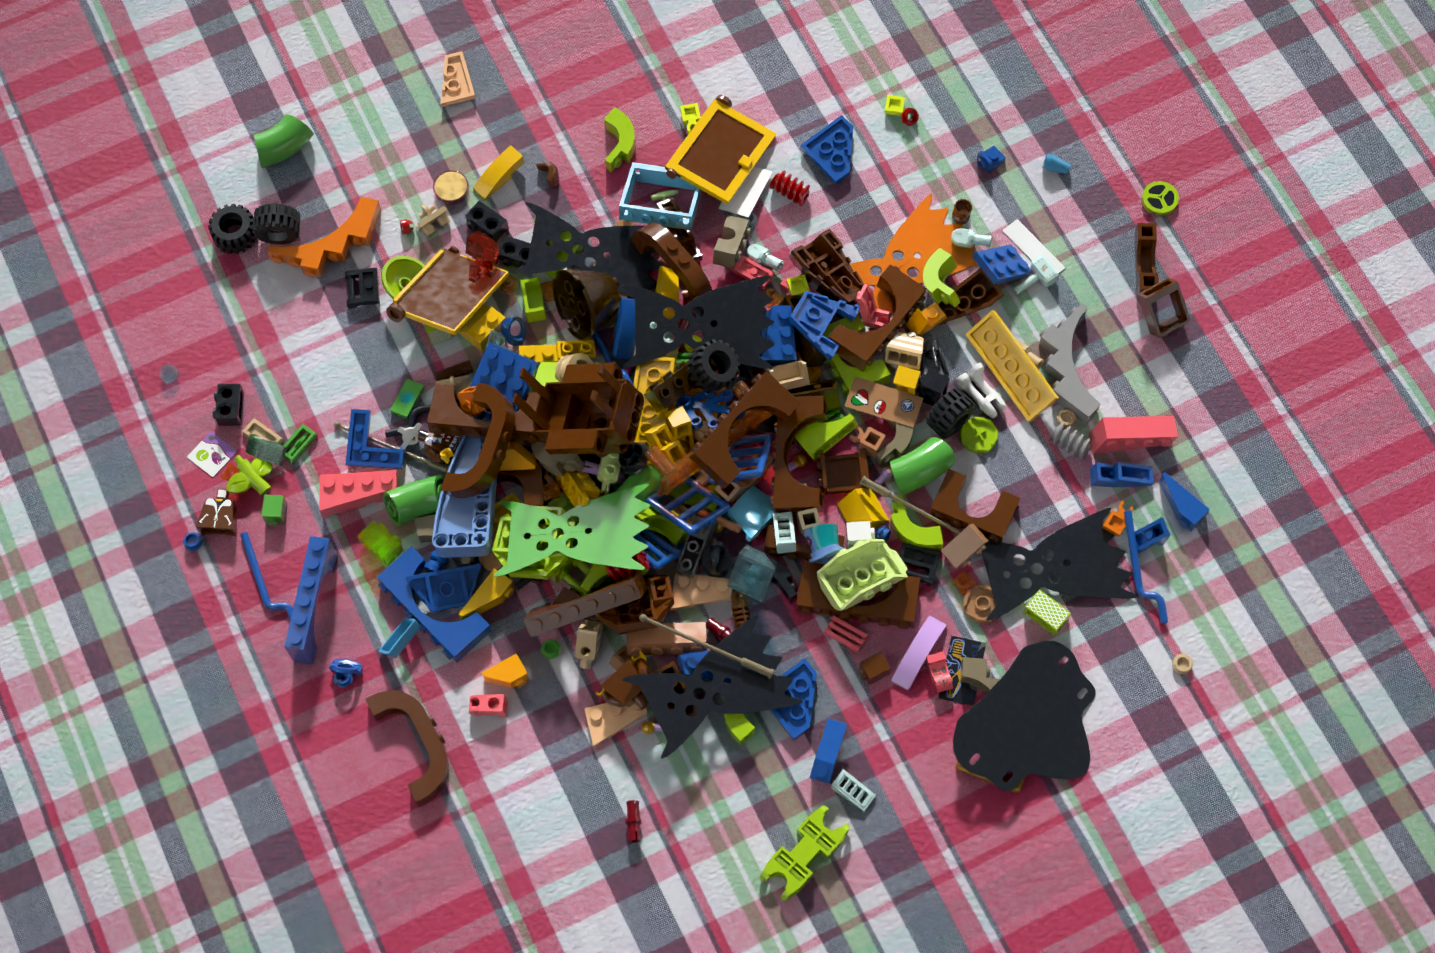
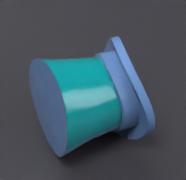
M837 524L816 525L803 532L812 551V559H809L810 563L827 564L840 550L844 549L839 545Z

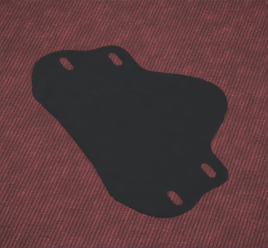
M1042 641L1025 646L1008 671L977 704L959 717L953 737V752L960 765L970 773L987 778L1004 791L1013 790L1029 774L1069 780L1079 778L1085 774L1090 764V750L1082 722V713L1095 698L1096 691L1092 683L1081 672L1075 655L1066 646L1056 641ZM1063 656H1067L1068 661L1064 666H1058L1060 659ZM1082 688H1086L1087 693L1083 698L1079 699L1077 694ZM975 754H979L980 759L974 765H971L969 763L970 759ZM1008 771H1011L1013 773L1011 779L1007 783L1003 782L1002 778Z

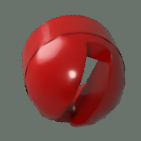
M400 220V228L403 235L413 231L414 227L409 225L413 224L411 220Z

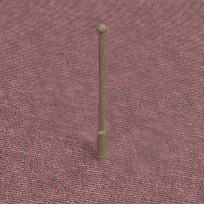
M339 421L334 423L336 429L341 428L349 432V427L341 425ZM369 436L370 441L390 449H400ZM405 451V455L427 463V466L444 473L448 472L449 466L442 463L434 464L430 459L427 460Z
M866 476L862 477L860 485L863 484L886 498L891 497L957 534L961 533L960 530L893 495L890 490L871 481Z
M645 614L639 616L641 622H649L736 660L742 666L761 673L769 679L773 675L774 669L772 668L769 669L746 658L741 659L647 618Z

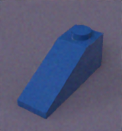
M1164 472L1159 483L1175 518L1183 528L1189 529L1192 532L1207 516L1209 508Z
M828 718L809 778L828 784L831 782L846 731V723Z

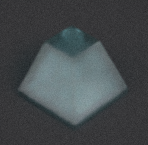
M746 545L737 557L727 586L763 602L776 568L764 552Z

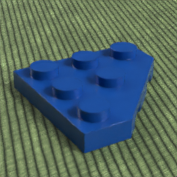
M841 115L801 144L800 149L835 185L850 175L853 126Z
M805 658L781 675L794 679L784 695L797 698L803 702L790 707L770 710L793 741L810 729L817 673Z

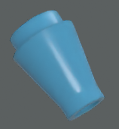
M1047 154L1042 168L1050 172L1068 174L1071 164L1054 154Z

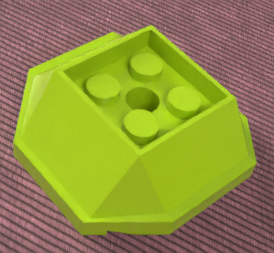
M534 506L550 511L557 516H561L566 512L562 507ZM511 513L501 516L492 552L502 566L507 564ZM570 517L567 524L571 527L576 526V522ZM542 519L538 523V527L541 529H546L550 525L548 519ZM555 529L552 532V537L555 539L561 538L564 534L563 529ZM530 533L524 535V539L531 537ZM574 538L566 541L567 548H572ZM542 540L536 546L537 550L544 551L548 548V542ZM555 551L532 565L509 573V576L548 580L569 560V557L559 551Z

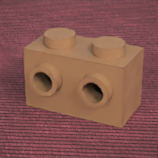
M970 524L947 544L941 552L955 568L960 566L964 568L972 561L970 558L975 553L979 555L986 549L985 544L988 540L974 524Z

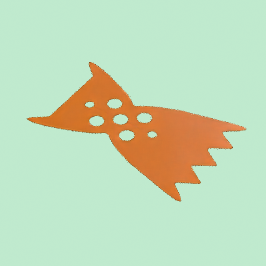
M932 193L917 206L896 231L882 259H869L850 264L853 271L858 272L864 284L875 286L873 295L876 308L889 311L890 315L893 312L891 303L884 292L877 287L881 274L890 264L898 267L907 276H909L907 274L909 268H917L919 274L916 277L910 278L919 284L924 283L923 270L928 259L939 248L951 254L957 265V268L949 275L978 264L971 255L974 246L972 248L958 247L951 241L952 232L962 228L963 224L944 225L948 208L929 209ZM897 250L903 252V259L899 261L893 259V252ZM918 252L921 254V257L914 258V254ZM873 266H879L882 272L880 275L874 276L871 274L870 269Z

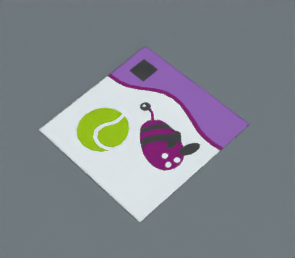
M211 431L187 458L214 477L237 450Z

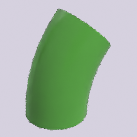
M286 114L270 129L254 134L261 168L275 165L293 156L308 143L314 135L313 131L298 118Z
M932 437L913 451L890 461V465L901 494L906 495L940 477L955 464L956 458L953 450L945 441Z
M648 465L637 475L628 476L615 492L642 484H649L646 489L635 496L636 499L646 503L647 498L661 490V486L666 483L667 479L662 471Z
M441 475L432 476L384 492V506L393 523L400 526L415 520V518L436 513L444 477Z

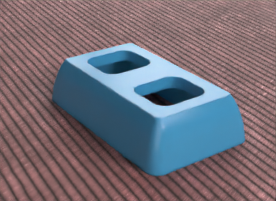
M405 617L379 649V652L386 656L397 658L420 629L417 621L413 618Z

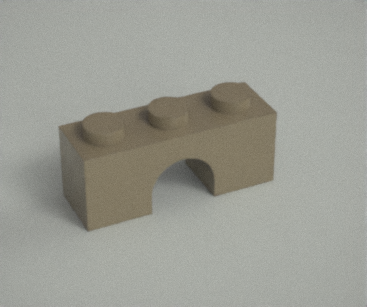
M730 215L727 216L723 226L722 239L718 238L714 248L713 264L734 268L736 262H740L741 250H745L746 238L749 239L751 228L748 227L749 220Z

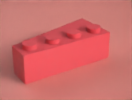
M1174 416L1103 417L1089 432L1093 454L1155 446H1170L1178 438Z
M396 470L320 475L319 511L323 519L337 513H346L347 510L357 507L358 509L366 507L365 505L374 502H383L384 492L400 486L398 473Z

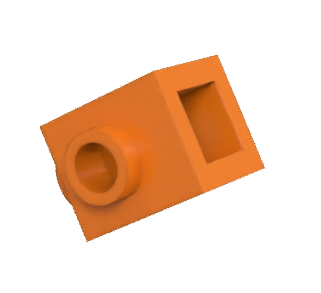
M477 386L467 387L457 393L462 411L467 415L471 414L472 417L483 414L482 411L486 409L481 408L472 401Z

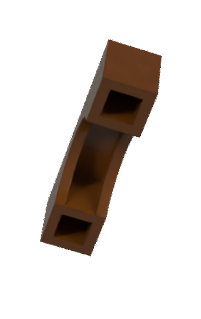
M1137 223L1134 233L1137 294L1159 283L1155 267L1156 223Z
M774 525L767 526L764 553L772 557H778L779 555L787 556L788 559L792 560L801 558L809 561V559H812L810 546L797 542L795 552L777 553ZM838 535L839 545L844 548L845 536Z

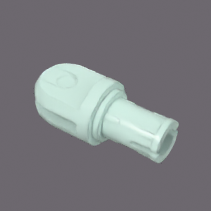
M960 228L952 232L951 241L958 247L972 248L974 245L990 247L992 236L976 234L974 230Z
M752 244L747 249L748 258L762 266L767 265L776 271H780L783 268L784 261L772 256L769 249L759 244Z

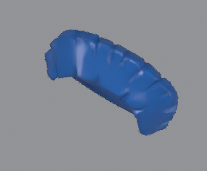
M516 316L503 320L500 328L506 342L513 346L522 344L526 334L524 320ZM514 321L520 324V333L517 336H512L510 332Z
M335 659L329 666L331 672L356 674V676H359L363 670L359 662L349 659Z

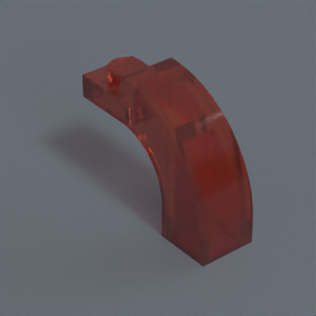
M479 231L474 232L466 239L465 254L477 259L470 264L468 279L475 283L485 275L491 278L495 275L498 268L499 247L486 234Z

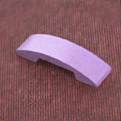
M931 616L927 618L904 655L891 682L909 691L926 660V656L930 654L935 643L938 642L947 626L946 624Z

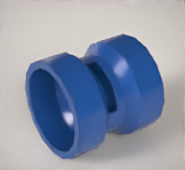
M433 550L430 555V561L426 562L423 568L428 573L443 570L444 566H447L450 559L438 556L436 551Z

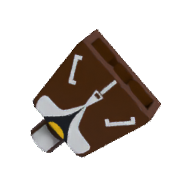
M218 490L216 499L207 498L205 500L196 525L200 533L237 536V507L232 500H228V491Z

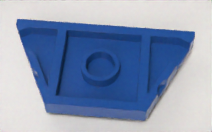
M481 563L406 576V581L430 612L463 607L472 597Z

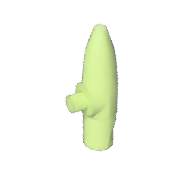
M678 190L659 192L651 195V200L665 201L679 192Z

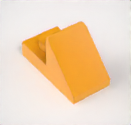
M935 301L923 311H920L919 308L916 309L906 323V326L911 332L921 337L947 317Z

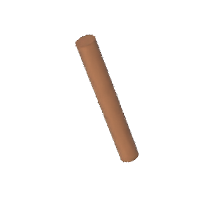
M702 509L696 514L705 518L711 512ZM722 517L716 519V523L736 533L741 531V526Z

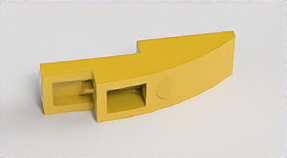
M594 340L557 341L556 345L518 347L519 355L538 363L558 362L561 357L576 353H584L591 360L596 358Z

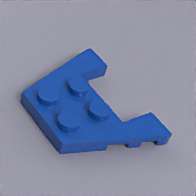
M805 291L788 321L831 361L839 344L823 336V333L835 313L853 322L859 312V305H848L846 301L839 300L837 302L828 299L827 296Z

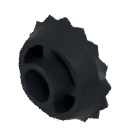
M642 442L629 444L627 452L619 454L618 460L621 471L629 476L642 472L651 460L650 455L652 452L649 450L650 447Z

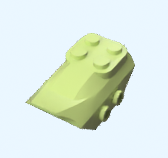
M883 539L858 541L852 548L840 550L835 557L817 571L818 581L823 593L831 605L841 611L862 602L864 599H871L879 591H887L893 584L908 576L906 574L907 567L898 553L890 549Z

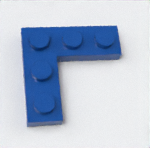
M351 409L345 465L403 470L405 450L368 447L371 411Z

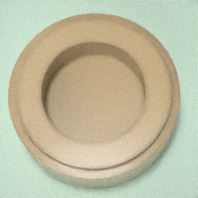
M1070 409L1060 410L1056 418L1057 424L1060 425L1064 422V429L1069 426L1073 427L1076 421L1075 413Z
M1186 654L1177 655L1172 662L1173 670L1180 675L1188 674L1193 667L1191 657Z

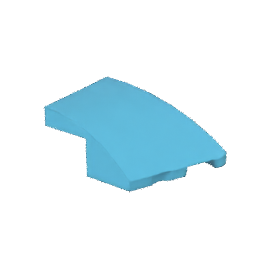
M752 486L737 500L727 515L734 523L741 526V529L747 534L746 539L750 542L759 535L762 529L771 523L773 514L777 512L771 507V497L755 486Z

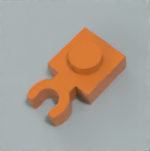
M1124 501L1119 503L1118 512L1111 511L1102 528L1117 537L1121 535L1126 527L1124 511L1126 510L1122 508Z

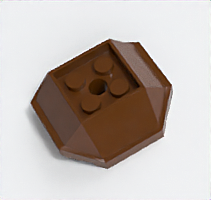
M643 575L648 588L642 598L595 614L596 619L606 624L617 635L658 628V626L649 622H641L639 616L645 614L647 618L661 624L663 623L667 613L674 605L669 575ZM616 580L609 581L601 585L599 588L596 587L594 589H591V593L596 592L614 583Z

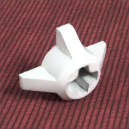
M417 423L414 427L406 429L400 427L398 429L404 441L400 449L405 450L408 445L418 442V430L422 426L420 423Z

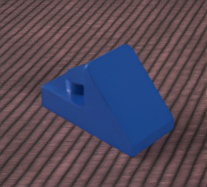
M1161 517L1135 531L1138 553L1156 544L1164 545L1171 536L1164 518Z

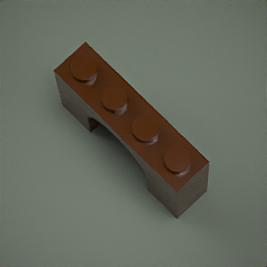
M537 463L535 469L499 471L497 484L505 481L514 482L523 489L524 504L545 506L544 478L541 463Z
M948 469L931 506L930 515L950 523L951 526L957 529H965L968 525L974 524L987 540L994 543L1002 542L1017 510L1020 497L1002 490L998 502L990 514L980 518L971 517L965 514L958 504V497L965 484L966 475Z

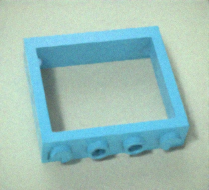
M632 162L619 205V220L646 224L654 222L665 227L692 230L702 190L678 176L675 179L669 178L666 175L667 170H665V167ZM636 182L695 190L689 214L629 205Z

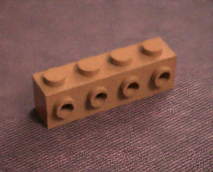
M706 622L663 624L706 643ZM660 627L627 633L628 656L638 657L640 655L639 651L644 655L654 656L707 651L706 647Z

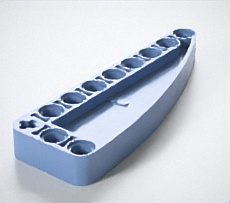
M485 409L482 411L483 414L474 417L477 420L491 421V409ZM463 436L453 456L448 472L462 474L472 469L478 461L485 437L473 438L471 436ZM497 477L483 492L469 498L450 497L441 491L432 536V543L438 556L443 558L486 556L491 552Z

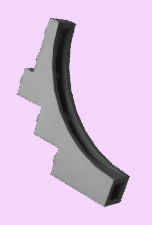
M1081 303L1070 311L1066 321L1063 319L1057 327L1052 324L1048 329L1044 328L1039 335V345L1051 354L1045 361V372L1057 380L1052 386L1053 391L1059 397L1056 402L1065 409L1072 410L1076 417L1087 425L1097 414L1101 404L1081 383L1072 358L1073 335L1077 326L1085 317L1088 308Z

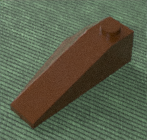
M979 268L953 289L960 300L956 307L949 303L945 304L943 301L938 304L947 318L936 326L988 308L1002 298L1004 294L997 284L994 285L982 268Z

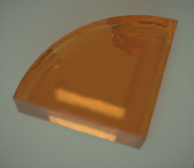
M766 288V295L774 299L767 304V308L778 306L784 297L774 289Z

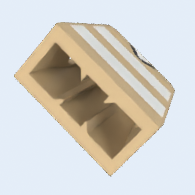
M909 332L908 334L897 333L887 345L885 362L920 370L924 338L917 336L914 332Z
M584 619L578 628L575 657L580 659L581 668L590 669L592 661H595L599 654L603 622Z

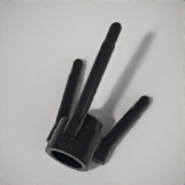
M926 341L922 351L921 376L924 374L926 356L928 359H933L936 369L939 368L937 359L939 356L945 374L949 375L938 341Z

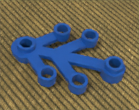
M707 389L693 397L683 395L676 401V408L683 406L691 420L693 429H700L703 426L701 417L697 416L694 410H701L708 421L709 428L714 429L717 426L715 425L717 419H715L711 412L727 414L729 406L716 404L721 401L730 402L734 396L730 389L723 390L717 396L715 391L708 392ZM704 398L707 399V401H705V402H703V403L699 402V401L703 400ZM746 412L741 413L735 419H742Z

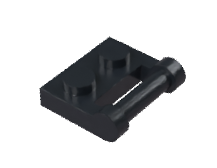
M377 268L345 272L348 291L346 306L348 308L380 304ZM356 278H359L360 297L355 298L354 280Z
M903 543L899 556L904 564L930 571L928 576L907 570V576L920 577V582L932 586L941 552Z

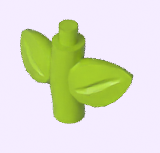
M240 455L234 458V461L238 464L236 468L240 473H235L229 479L226 487L228 492L243 493L250 487H253L263 496L271 489V486L262 478L269 475L272 471L273 464L271 459L258 457L250 464L247 459L243 460Z

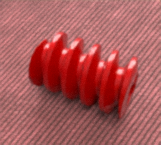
M785 170L776 174L770 183V189H775L777 193L781 192L782 196H787L789 200L793 199V202L795 204L799 203L800 207L803 206L809 197L810 185L808 184L803 188L804 182L801 181L797 184L798 178L796 177L791 180L792 174L785 177Z
M644 550L632 557L633 560L640 563L646 570L649 569V561ZM606 566L607 573L612 581L613 578L616 581L620 580L621 576L626 578L628 573L630 575L635 574V569Z

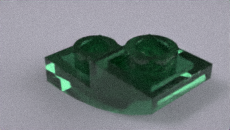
M250 434L245 452L266 462L282 466L287 448L275 441H267L256 434Z

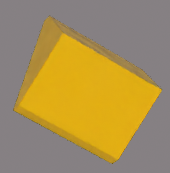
M870 488L854 489L837 504L847 523L870 521V528H876L889 522L874 491Z

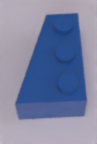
M772 306L766 313V317L773 320L774 323L762 331V337L773 342L775 345L762 352L759 357L771 366L797 360L793 325L788 321L792 314L791 306Z

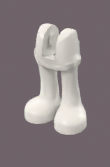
M977 363L969 370L968 374L963 373L953 385L970 395L980 406L979 409L993 419L997 416V412L990 402L1000 412L1005 411L1007 407L1000 393L995 392L984 380V366L982 363ZM971 381L987 396L986 398L977 391Z

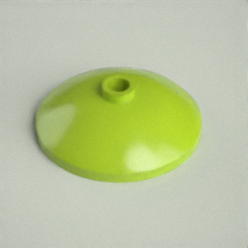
M409 256L391 258L384 265L381 272V282L387 294L394 299L425 265Z

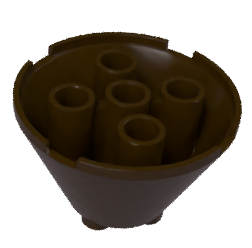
M569 268L559 269L555 272L557 276L552 282L553 297L561 320H566L569 325L567 330L576 339L588 340L620 306L619 282L615 277L612 278L607 273Z

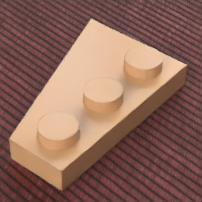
M463 52L445 55L441 108L476 99Z
M675 572L672 592L674 605L670 611L731 600L733 579L694 575L692 578Z
M607 703L584 708L594 748L607 738L616 735L618 731L632 725L647 715L646 708L640 710L635 703L631 707L624 706L621 708Z

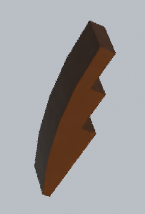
M674 198L656 203L657 208L660 210L682 213ZM666 227L696 262L703 260L690 230Z

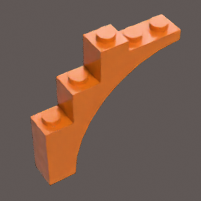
M360 197L350 217L337 230L315 242L290 247L269 245L267 252L270 259L278 264L287 263L293 267L300 266L303 274L308 277H321L327 258L334 262H345L351 243L356 246L364 245L369 247L381 211L379 201Z

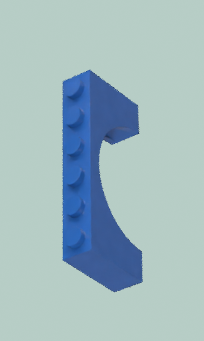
M310 536L284 645L293 662L313 664L317 647L314 636L317 599L325 575L328 572L334 573L338 556L329 538Z
M411 546L377 576L379 581L378 587L385 594L388 592L392 596L390 599L396 606L399 607L401 605L405 609L403 612L407 617L414 618L418 622L420 630L423 633L427 632L431 636L429 639L435 646L440 645L444 649L442 652L449 660L453 658L458 662L492 632L491 627L477 612L461 621L440 622L429 618L420 611L415 603L414 590L406 581V576L420 574L424 570L423 567L426 561Z

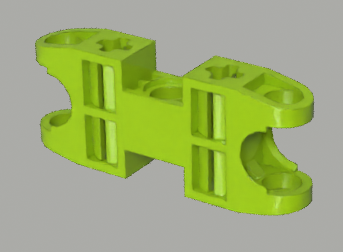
M825 805L810 814L799 826L797 834L802 839L793 850L789 852L781 846L768 861L759 877V880L763 883L769 878L772 879L776 876L784 878L787 883L785 886L786 890L780 897L784 902L800 892L813 877V872L807 867L815 858L821 854L828 860L841 846L849 832L850 826L847 824L834 830L824 826L823 817L829 811V808Z

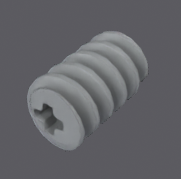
M1062 422L1054 430L1049 441L1053 439L1054 445L1060 443V449H1064L1067 446V453L1073 451V457H1077L1080 454L1079 460L1083 461L1092 445H1089L1091 439L1088 438L1086 441H1083V434L1076 437L1077 430L1070 433L1071 427L1063 429L1064 422Z

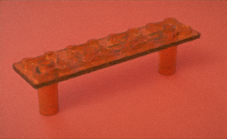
M740 381L731 391L740 400L742 398L740 393L748 386L743 381ZM762 410L747 411L741 419H735L728 433V448L736 441L742 439L746 435V431L750 428L752 430L755 429L761 422L773 414ZM656 445L652 446L645 453V457L663 476L657 491L659 497L664 493L665 495L669 494L675 487L684 483L689 478V474L693 471L696 473L701 469L689 458L693 453L692 451L675 464Z

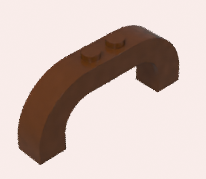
M653 222L633 233L631 243L641 254L653 248L680 278L688 291L689 302L702 294L712 291L710 282L701 267L664 226ZM693 309L692 314L696 317L695 311Z
M478 383L472 401L478 406L491 409L492 412L491 424L478 461L472 469L462 474L446 472L440 490L450 497L469 498L483 492L497 477L506 457V451L511 442L515 427V411L509 399L490 385Z
M383 691L366 698L365 700L376 721L391 714H403L413 721L428 751L430 765L427 772L421 778L409 783L408 787L419 807L426 804L440 793L449 773V760L442 745L446 742L441 732L436 733L434 727L437 724L433 716L430 715L428 717L420 702L404 692Z

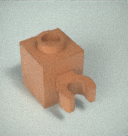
M857 426L854 431L859 435L853 436L850 434L849 440L854 443L860 442L859 449L866 448V455L876 460V454L885 445L886 435L871 427H868L867 431L863 433V430Z

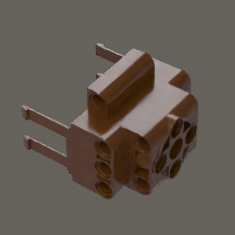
M616 363L567 365L562 382H546L545 386L541 385L524 367L521 368L520 379H523L539 394L537 407L534 410L517 393L514 394L512 403L533 421V433L546 444L545 450L550 455L596 454L602 458L608 454H624L627 452L629 444L635 442L644 406V397L628 379H622V369Z

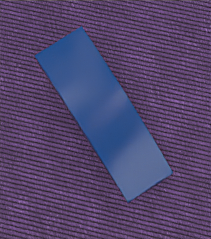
M621 297L614 329L616 336L612 349V354L616 358L631 359L634 356L635 299Z
M1097 462L1090 467L1091 486L1142 487L1154 484L1152 466L1117 462L1114 465Z

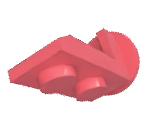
M864 284L861 291L857 293L856 301L859 305V313H861L864 326H867L869 331H874L888 324L892 317L889 311L876 308L873 291L867 284Z

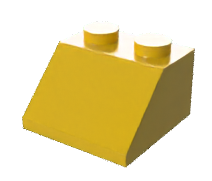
M482 305L458 333L483 353L488 343H493L502 334L500 326L506 317L492 306Z

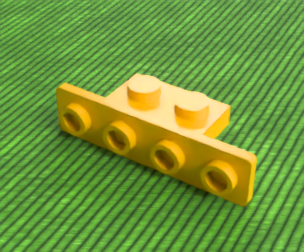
M565 470L564 477L555 475L556 480L574 507L581 504L584 507L588 504L589 497H599L600 490L588 473Z

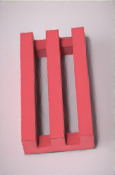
M833 616L828 627L824 630L825 635L857 653L868 637L864 632L836 616ZM835 623L838 624L839 626L845 628L846 630L852 632L853 634L857 635L858 637H860V638H862V639H859V638L855 637L854 635L850 634L849 632L843 630L842 628L836 626ZM833 629L839 632L845 637L858 643V645L856 646L852 644L851 642L847 641L846 639L840 637L839 635L833 633L830 630Z

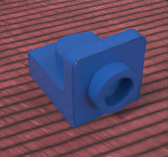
M992 146L985 152L982 150L978 152L977 163L989 173L1005 162L1006 157L995 146Z

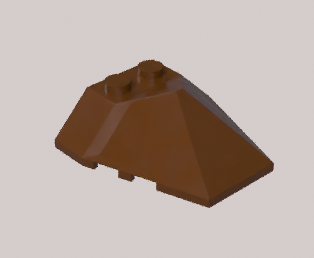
M829 228L808 245H800L792 250L789 258L794 266L814 284L839 300L846 301V304L856 299L857 293L861 291L864 283L858 272H854L850 266L852 261L844 255L842 251L844 247L841 241Z

